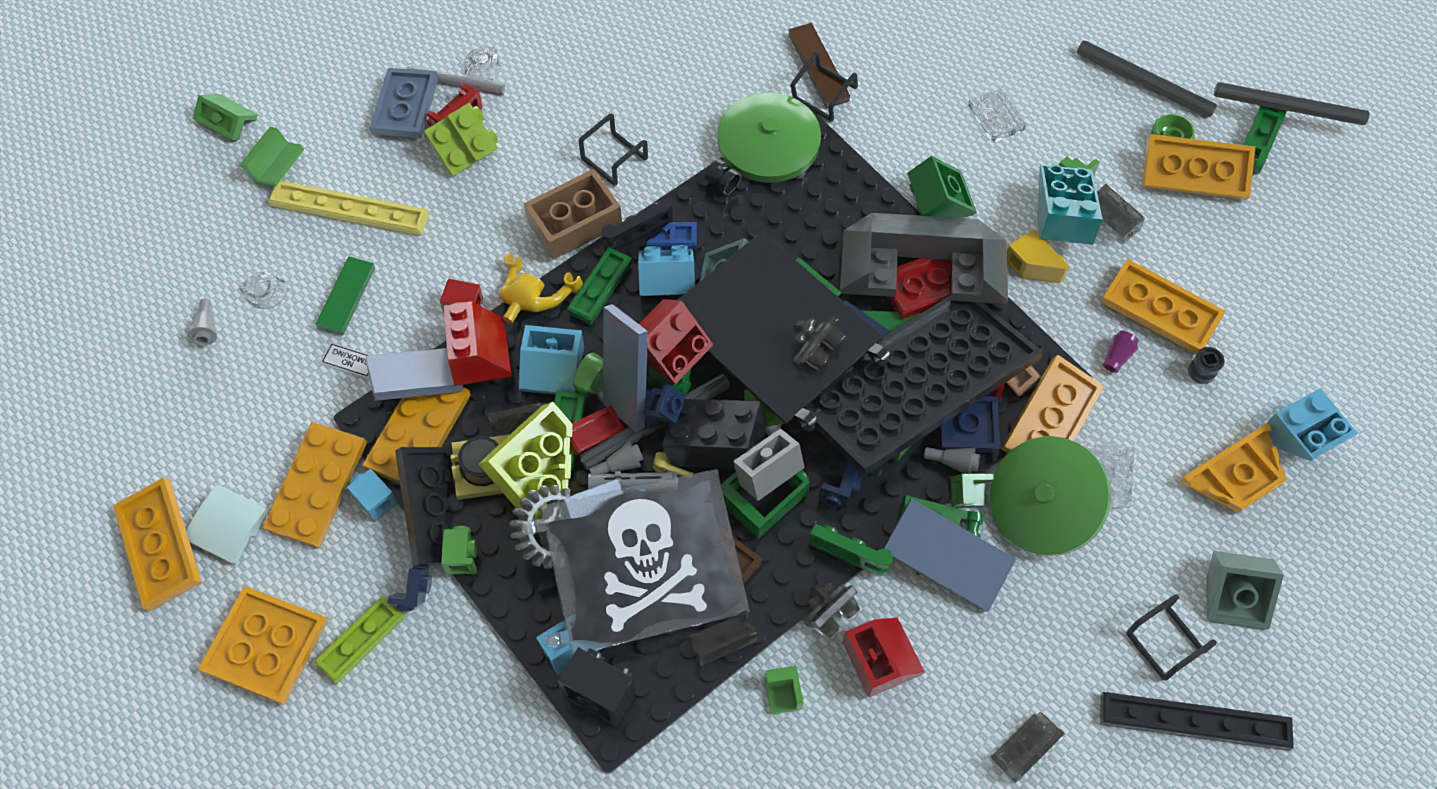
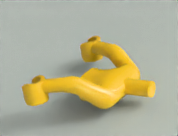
M507 253L504 261L509 270L505 283L499 290V298L509 304L510 307L503 316V319L512 324L520 310L539 312L558 306L571 292L576 293L583 285L581 277L577 276V279L573 281L572 274L566 273L564 276L565 285L557 293L550 297H539L545 286L539 278L527 273H519L517 276V273L523 269V261L520 256L514 261L513 255Z

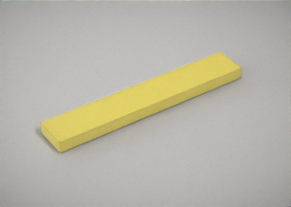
M280 181L274 187L268 200L271 207L422 236L429 217L428 209Z

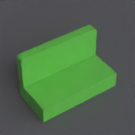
M221 94L198 95L192 119L231 140H239L244 121L257 120L258 114Z
M269 127L240 163V166L255 183L276 186L304 151V147L301 144L289 143L277 128Z

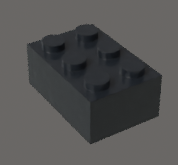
M685 399L677 422L668 424L662 443L670 465L735 469L733 461L763 441L767 422L761 403L758 401Z

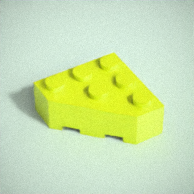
M554 402L545 404L524 421L478 465L516 508H522L519 503L521 498L529 499L528 492L531 490L538 492L541 486H547L550 489L551 486L558 485L560 491L568 488V479H570L571 474L569 448L570 437H572V423ZM547 502L543 503L536 510L532 520H539L542 517L543 509L547 508Z

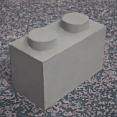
M781 428L733 461L740 486L758 501L805 468L799 443Z

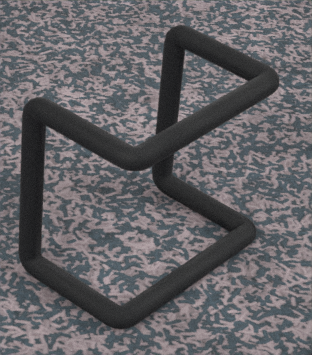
M814 51L791 82L790 88L793 98L803 104H807L818 115L832 122L835 119L834 106L848 87L858 88L857 73H852L846 79L823 66L820 62L819 51ZM814 59L818 69L844 83L828 106L829 115L797 96L795 86Z
M612 113L605 116L578 140L581 159L614 186L618 184L617 168L634 153L643 160L648 159L647 141L642 140L636 146L632 145L616 132L614 114ZM608 121H610L611 134L630 149L612 165V177L587 158L584 149V140Z
M1178 594L1171 596L1136 620L1126 632L1129 639L1156 673L1165 681L1169 680L1176 672L1200 655L1207 653L1217 644L1216 640L1212 639L1202 646L1171 608L1178 601ZM1164 609L1197 648L1195 652L1177 663L1167 673H1164L1133 634L1140 625Z

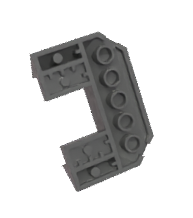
M870 213L844 230L840 292L842 294L895 297L897 257L951 260V301L1008 304L1006 240L979 219Z

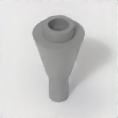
M206 298L200 300L199 312L188 332L189 340L200 346L212 344L217 339L212 315L210 314L211 301Z
M628 441L608 457L605 462L589 469L591 474H606L641 467L640 461L644 460L639 446L637 444L632 446L630 441Z
M926 447L924 459L943 462V464L959 472L971 474L972 471L977 472L980 454H975V448L945 449L943 451Z

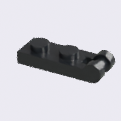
M665 199L659 203L651 204L646 210L636 215L628 216L617 225H605L602 229L605 250L610 247L618 251L672 222V205Z

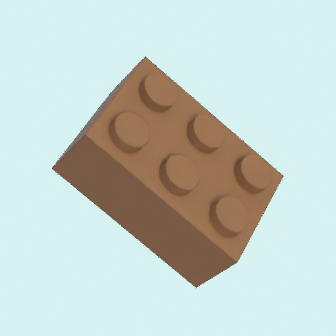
M595 169L523 203L528 224L553 260L602 235V229L605 225H617L622 222L621 206Z

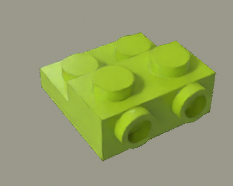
M470 103L423 131L424 136L451 177L498 149L496 143L499 141L492 129L487 130L482 123L484 116L477 106L472 107Z

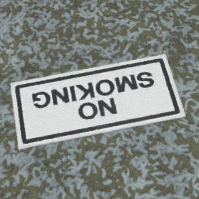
M333 342L329 344L320 363L365 378L369 377L366 356L370 354Z

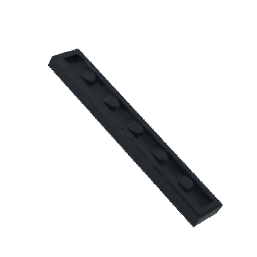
M1103 692L1101 694L1100 725L1287 751L1294 749L1292 717Z

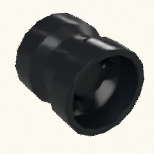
M718 158L710 164L705 172L704 179L711 185L716 184L720 192L728 195L738 186L741 174L735 169H729L728 164L721 158Z
M1213 347L1200 349L1188 367L1191 379L1200 384L1212 382L1224 366L1225 359L1223 354Z

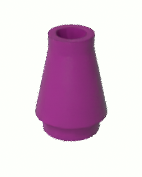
M1124 330L1113 335L1103 367L1112 373H1118L1120 368L1138 350L1139 339L1132 333Z

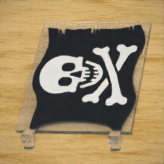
M717 469L540 506L542 519L526 521L521 525L522 533L525 536L546 532L566 631L546 635L545 642L547 647H556L569 643L571 654L574 655L578 647L586 652L589 648L597 650L750 612Z

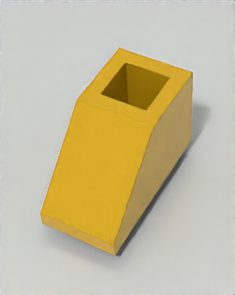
M1034 229L1010 244L1007 249V263L1021 278L1061 283L1064 281L1070 267L1065 258L1057 254L1049 246L1046 239H1040L1039 234Z

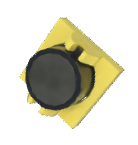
M509 435L496 437L477 436L467 441L452 443V473L458 500L503 493L478 464Z

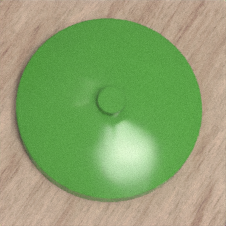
M769 92L752 94L732 104L725 111L719 122L717 135L719 152L731 169L737 170L741 176L750 180L767 183L786 181L806 171L815 161L821 141L819 123L813 112L805 104L793 97Z
M1044 436L1021 443L1004 457L996 469L994 480L991 483L990 503L999 529L1012 543L1035 554L1058 556L1084 547L1100 532L1110 510L1111 487L1104 467L1092 452L1067 438Z

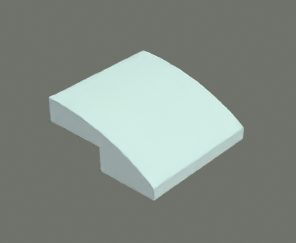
M216 485L206 497L186 530L189 542L224 560L238 563L250 536H257L269 509L220 485Z

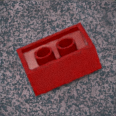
M472 301L445 305L444 318L447 356L454 386L512 377L504 319Z

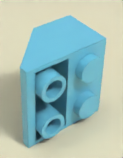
M684 245L672 246L671 250H660V247L649 246L645 247L644 251H639L640 296L685 294L695 286L693 249H688Z
M525 325L520 349L519 391L556 395L557 390L577 392L573 386V381L583 357L584 342L582 331Z
M1321 388L1279 410L1267 422L1272 430L1269 433L1270 437L1282 451L1308 461L1316 459L1358 434Z

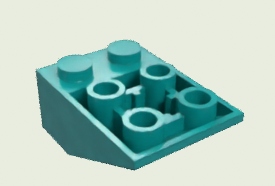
M1040 164L1037 218L1040 239L1094 245L1103 218L1093 170L1061 167L1055 164Z

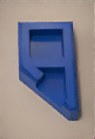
M670 222L662 228V232L656 237L650 238L647 241V247L657 246L660 247V250H671L672 246L684 245L688 249L697 250V222Z

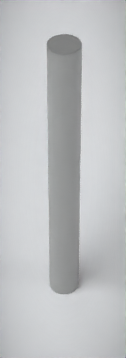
M408 66V67H407V69L427 70V69H422V68H417V67H412V66ZM437 71L438 82L458 86L464 82L473 89L499 94L505 93V84Z

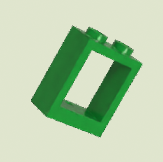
M803 470L785 481L794 491L766 517H763L737 492L742 486L739 484L736 472L717 488V500L759 539L808 494L810 482Z

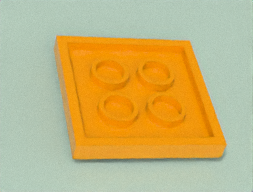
M244 586L198 670L266 699L285 705L327 625L328 619L322 615Z

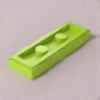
M383 595L314 661L336 685L405 618L393 604L387 603L388 600Z

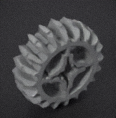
M553 485L550 489L547 486H541L538 492L531 490L528 492L529 499L521 498L519 500L522 508H515L512 511L519 517L518 520H513L509 523L511 526L517 527L518 531L513 532L511 538L520 539L515 548L516 550L526 549L522 558L527 560L533 557L532 564L535 566H540L543 563L544 568L547 569L552 568L553 565L561 568L564 567L565 561L568 563L563 547L556 551V546L560 544L558 538L549 532L548 527L541 526L542 524H548V522L564 520L562 508H560V506L562 507L560 500L570 496V489L568 488L560 491L558 485ZM547 502V508L543 509L542 517L539 520H532L536 510L543 503ZM532 531L539 534L543 548L534 539Z

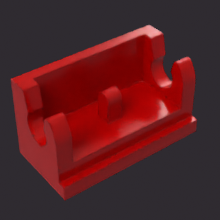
M464 82L458 85L461 88L458 92L459 94L437 114L433 111L426 113L429 117L427 125L433 126L468 103L472 107L477 106L481 110L483 106L480 92Z

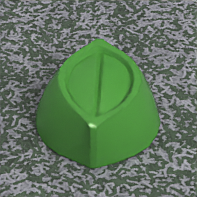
M1167 114L1156 119L1151 129L1154 135L1195 139L1193 125L1185 117L1177 114Z
M594 352L586 355L577 369L573 381V386L577 392L596 394L603 390V358Z

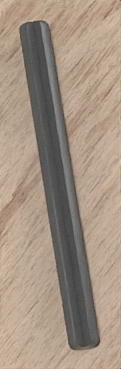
M1083 40L1078 47V54L1206 117H1211L1216 110V103L1093 43Z
M1217 82L1214 88V96L1218 98L1362 126L1366 125L1370 115L1368 110L1224 82Z
M720 374L685 394V399L710 400L729 389L730 382L724 374ZM669 422L647 429L645 426L643 430L638 432L628 427L579 456L580 462L586 470H589V468L605 461L628 441L632 445L669 424Z

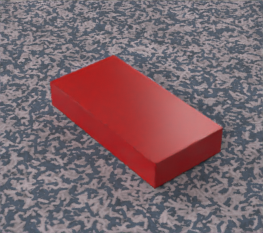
M611 405L572 423L570 448L575 456L625 429Z

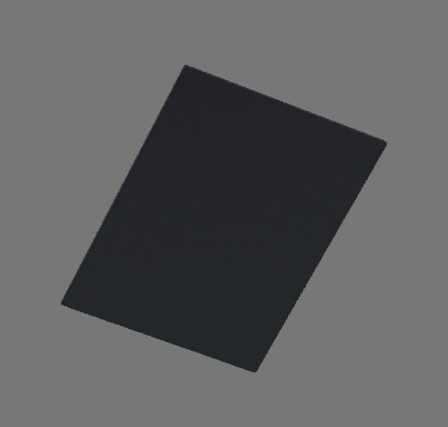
M807 104L805 105L813 112L819 123L821 141L815 161L802 174L786 181L773 183L758 182L741 176V180L735 190L728 195H724L718 190L716 184L711 185L704 179L705 172L709 167L707 166L653 202L659 203L665 199L670 202L673 211L672 222H697V250H693L695 285L700 281L705 253L743 238L750 241L763 231L795 260L799 257L840 291L843 234L846 228L870 213L922 215ZM665 226L618 250V252L631 257L632 264L604 307L613 304L638 324L663 299L678 300L684 295L640 296L639 251H644V248L647 247V241L650 238L656 237ZM603 236L539 278L545 285L539 297H550L557 293L565 285L564 276L566 273L572 274L573 281L577 279V276H580L584 284L606 251L603 244ZM897 257V267L920 258ZM571 292L554 308L539 312L520 310L512 324L505 321L512 377L463 384V388L468 389L471 396L442 447H452L453 442L467 441L477 436L496 437L510 435L541 406L554 402L556 396L554 394L519 391L520 349L525 325L581 330L584 342L582 360L586 355L593 352L603 358L604 307L592 325L567 313L568 306L578 293ZM842 293L838 296L842 301H848L861 311L896 312L887 296ZM1009 297L1008 304L984 303L1042 351L1041 359L1031 365L1041 376H1043L1052 358L1059 355L1092 377ZM503 302L491 310V312L503 318L510 305ZM444 341L434 349L447 348L446 341ZM704 354L691 368L689 375L691 386L687 393L720 374H724L727 377L730 387L710 400L745 401L744 390L747 389L712 356ZM1004 383L1001 400L998 402L999 453H975L980 454L977 472L972 471L971 474L985 473L1008 454L1001 447L1036 386L1022 396H1018L1007 383ZM371 390L334 415V421L341 431L364 438L367 441L361 455L364 460H366L402 398L375 401L373 391ZM585 394L586 400L582 419L605 408L603 402L599 400L596 394ZM619 418L624 428H628L629 426ZM795 418L787 425L782 424L780 428L800 445L805 467L802 470L809 478V490L805 497L759 539L717 500V488L735 473L736 469L677 466L693 473L691 479L677 475V491L686 490L710 479L711 493L706 496L710 495L711 497L702 502H705V504L713 502L714 516L718 526L761 557L763 562L744 585L730 575L734 584L732 588H736V591L730 594L738 592L741 602L737 603L726 613L710 618H679L658 622L645 628L629 640L611 642L597 651L605 658L604 662L613 667L616 664L625 667L632 673L631 677L634 678L636 696L617 727L563 697L558 683L560 675L558 676L536 638L576 613L573 583L565 586L562 584L549 589V592L539 594L537 567L532 564L533 557L527 560L522 558L526 549L516 550L515 546L520 542V539L511 538L513 532H518L517 527L509 524L511 521L519 519L512 512L516 507L504 493L458 500L452 473L453 464L450 457L448 470H451V480L447 483L446 498H449V510L445 513V524L448 525V529H453L455 526L469 527L472 540L477 542L476 558H473L477 567V573L452 575L605 773L610 774L864 570L809 545L810 533L815 523L820 526H831L840 535L849 539L851 537L858 538L867 547L878 551L883 549L899 520L904 496L907 495L942 505L951 500L950 477L964 473L943 464V462L924 459L926 447L940 450V426L912 444L899 461L891 458L866 476L858 471L857 477L862 478L857 495L851 493L846 508L841 506L835 508L826 505L823 500L819 499L821 485L825 483L840 488L847 465L851 462L816 428L806 432ZM668 424L632 444V446L635 444L639 446L644 460L640 461V468L623 470L621 473H656L653 468L654 458L657 452L665 453L662 443ZM764 433L763 440L769 437L766 433ZM584 452L575 456L574 467L571 471L570 479H568L570 496L588 489V474H591L590 469L586 470L582 466L579 456ZM378 476L392 491L398 505L404 511L400 484ZM784 482L758 501L743 487L737 490L763 517H766L794 491ZM657 490L646 492H668L669 490ZM622 491V492H623V494H624V493L634 492V491Z

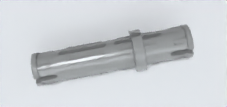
M615 471V474H588V489L618 479L622 491H639L641 489H645V491L669 489L677 491V472L621 473V471Z

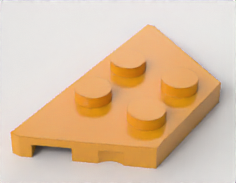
M1266 423L1185 475L1180 482L1190 489L1240 513L1283 485L1287 479L1283 467L1279 464L1277 447H1273L1270 439L1271 427Z

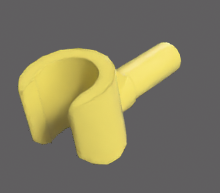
M656 453L653 463L656 473L677 472V475L691 479L692 472L677 466H671L666 453Z

